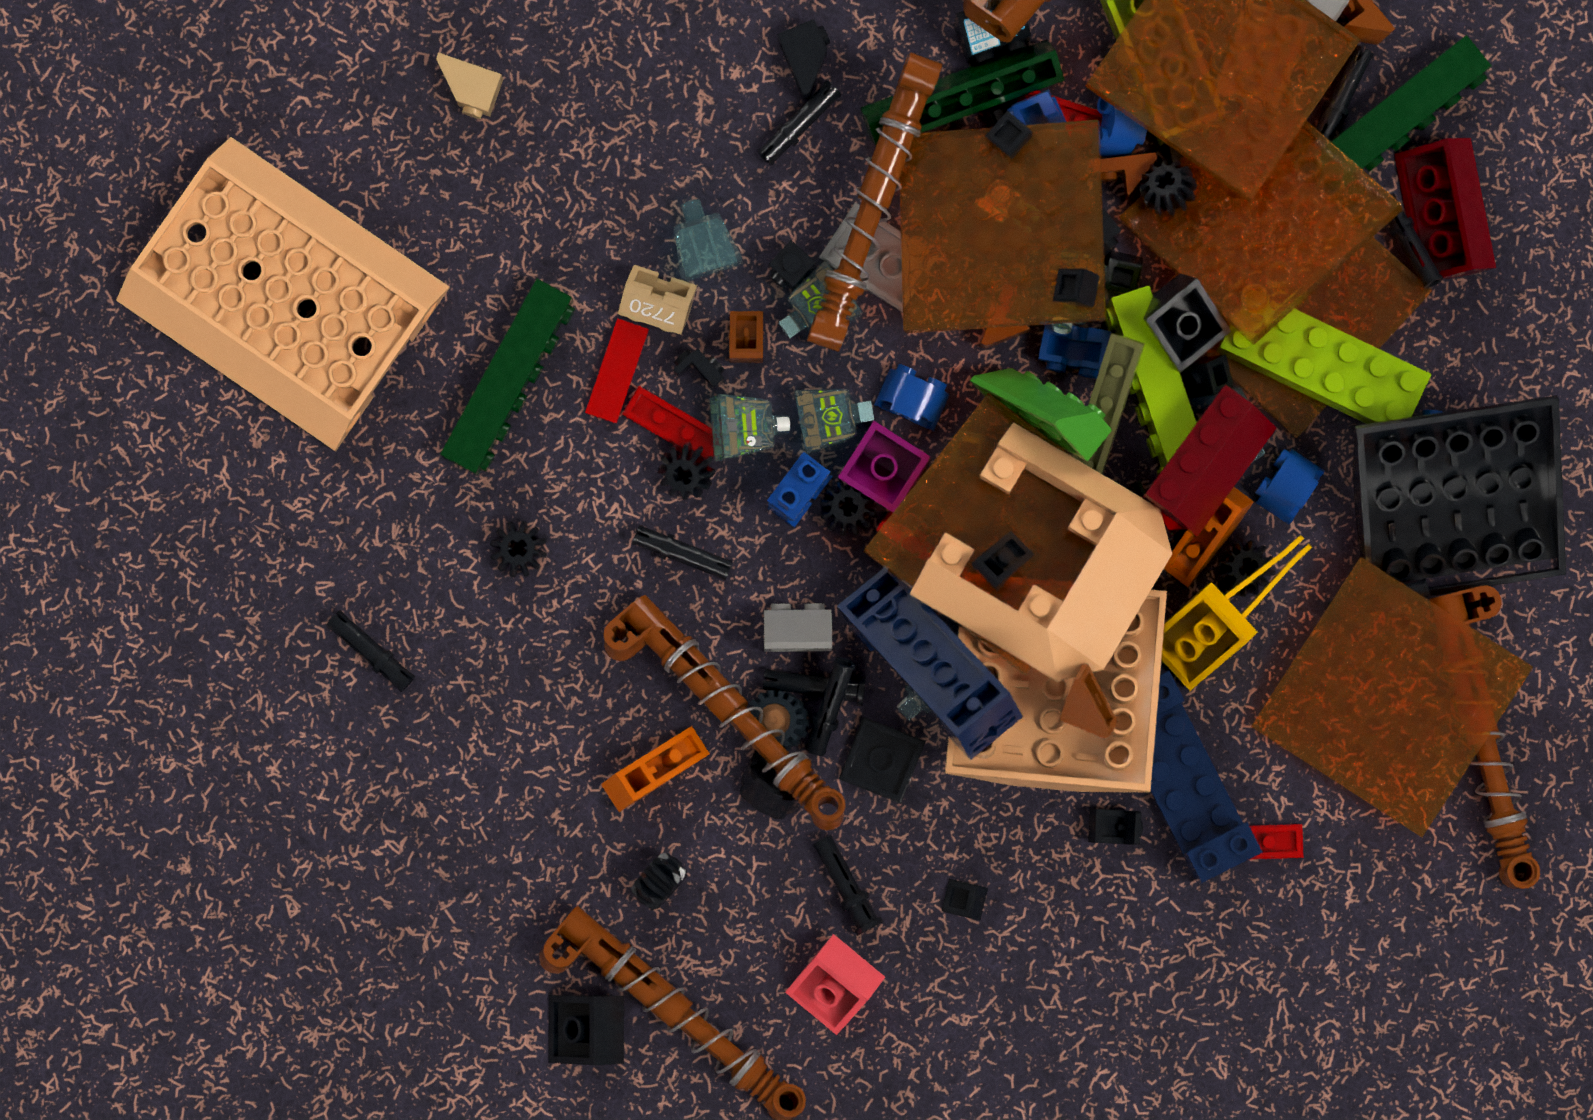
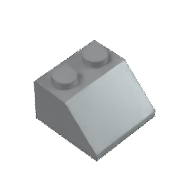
M771 604V610H764V652L832 651V610H825V604H804V610H791V604Z

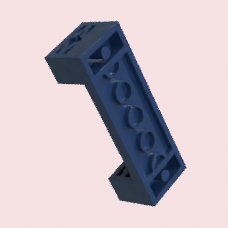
M888 564L837 607L851 631L870 651L875 649L941 721L950 739L972 760L1023 718L1011 693L928 605L910 595L912 590L910 585Z
M1167 671L1160 675L1150 792L1199 885L1262 853V850L1248 823L1243 824L1182 705L1185 700L1170 671Z

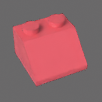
M833 934L785 993L834 1034L838 1035L869 1000L885 979V976Z

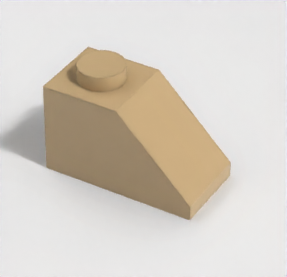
M438 53L437 62L458 105L463 107L462 113L477 119H481L482 114L490 117L503 82L502 74Z

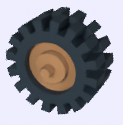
M768 690V693L757 695L758 699L752 700L750 705L752 707H761L763 710L761 724L768 731L774 729L783 730V747L787 751L791 750L792 746H798L801 743L799 741L801 737H806L807 732H805L806 726L809 727L810 722L806 720V716L809 714L807 709L803 707L804 703L797 699L795 695L780 690ZM756 709L750 710L752 715L759 721L760 711ZM780 732L771 733L780 743L782 734Z

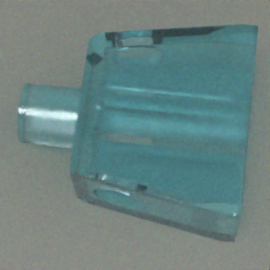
M700 199L691 200L681 205L686 222L674 226L681 280L688 282L743 264L742 257L719 213L705 216Z

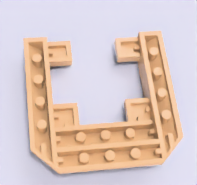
M1013 422L998 443L997 448L979 478L1009 495L1025 469L1082 502L1068 530L1095 545L1096 548L1064 601L1033 585L1020 609L1017 611L960 577L975 549L945 532L930 559L926 562L910 595L1056 682L1076 677L1081 666L1087 663L1093 673L1102 671L1172 555L1161 510L1156 505Z

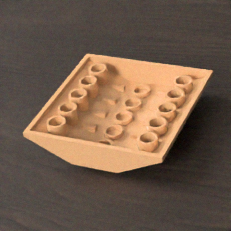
M964 573V580L1017 611L1020 609L1033 585L1038 586L1061 601L1065 600L1074 583L1010 577L997 592L979 574ZM1151 590L1104 670L1093 673L1117 719L1110 737L1104 739L1059 720L1075 677L1056 682L959 624L958 638L1011 693L1023 718L972 760L949 737L945 774L1012 786L1076 792H1150L1167 591Z

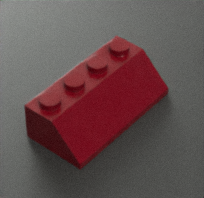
M1446 138L1394 154L1407 217H1412L1415 222L1413 227L1440 275H1442L1443 280L1495 269L1496 263L1471 138ZM1412 245V248L1416 256L1418 257L1420 263L1424 267V262L1422 261L1414 245Z
M1225 384L1142 498L1160 508L1161 512L1195 537H1198L1274 433L1276 427L1251 402Z

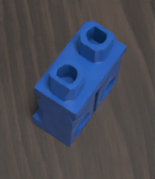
M803 452L767 499L769 502L768 509L795 528L811 507L810 499L812 498L815 501L833 476L830 475L829 470Z

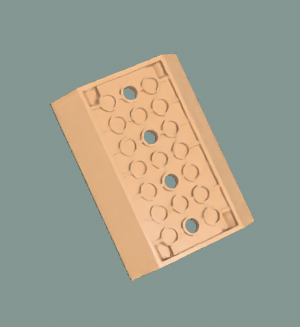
M230 137L207 158L133 263L116 301L336 451L373 399L372 392L407 342L409 340L413 342L450 287ZM196 224L203 225L206 228V236L200 242H192L188 237L189 229ZM250 262H256L261 266V274L255 280H247L243 275L245 265ZM304 300H312L316 304V312L310 318H303L298 313V306ZM359 338H367L371 341V351L365 356H358L353 351V344Z

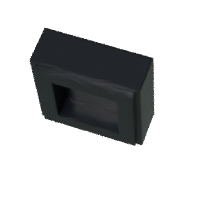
M1007 111L985 137L1012 160L1034 134Z

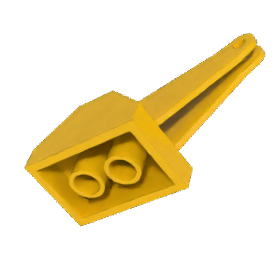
M1302 535L1298 536L1282 552L1223 595L1212 582L1208 583L1164 623L1161 660L1190 691L1249 642L1257 633L1256 629L1245 618L1312 546L1307 544L1290 559L1241 613L1228 599L1285 557L1304 539Z

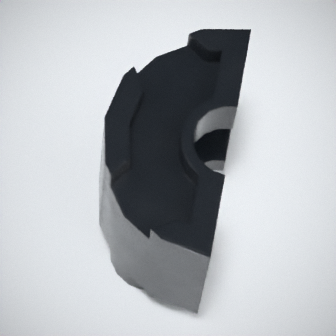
M755 749L742 775L740 794L756 810L774 819H783L801 806L798 803L799 799L795 800L792 796L793 793L781 791L774 785L776 771L773 767L766 772H762L768 762Z

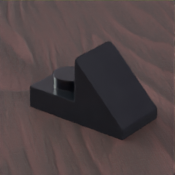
M1010 531L974 560L971 565L998 592L1008 579L1026 565L1035 554Z

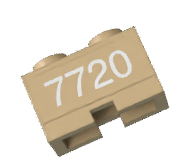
M634 265L625 284L618 314L628 317L632 321L643 322L658 327L663 331L681 335L690 314L697 285L673 277L668 282L659 279L658 272Z

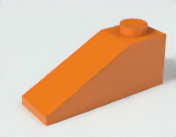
M1233 487L1198 537H1195L1189 531L1185 532L1172 551V555L1164 570L1189 587L1236 529L1254 501Z
M691 726L618 771L601 785L618 812H621L710 753Z

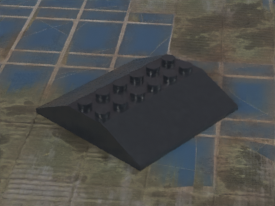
M1558 395L1355 426L1352 472L1356 528L1366 593L1374 592V587L1553 558H1557V568L1428 587L1430 595H1437L1478 586H1495L1566 575Z

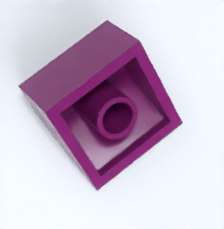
M873 421L838 478L895 514L931 460V457L876 421Z

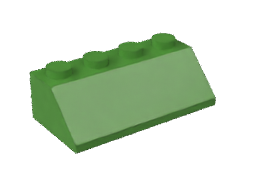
M1013 368L974 375L970 380L1004 418L1087 462L1112 431L1103 420L1106 415L1098 407L1091 403L1085 406L1072 393L1068 392L1066 396L1063 395L1062 391L1050 382H1046L1045 385L1042 384L1040 379L1029 371L1022 374Z

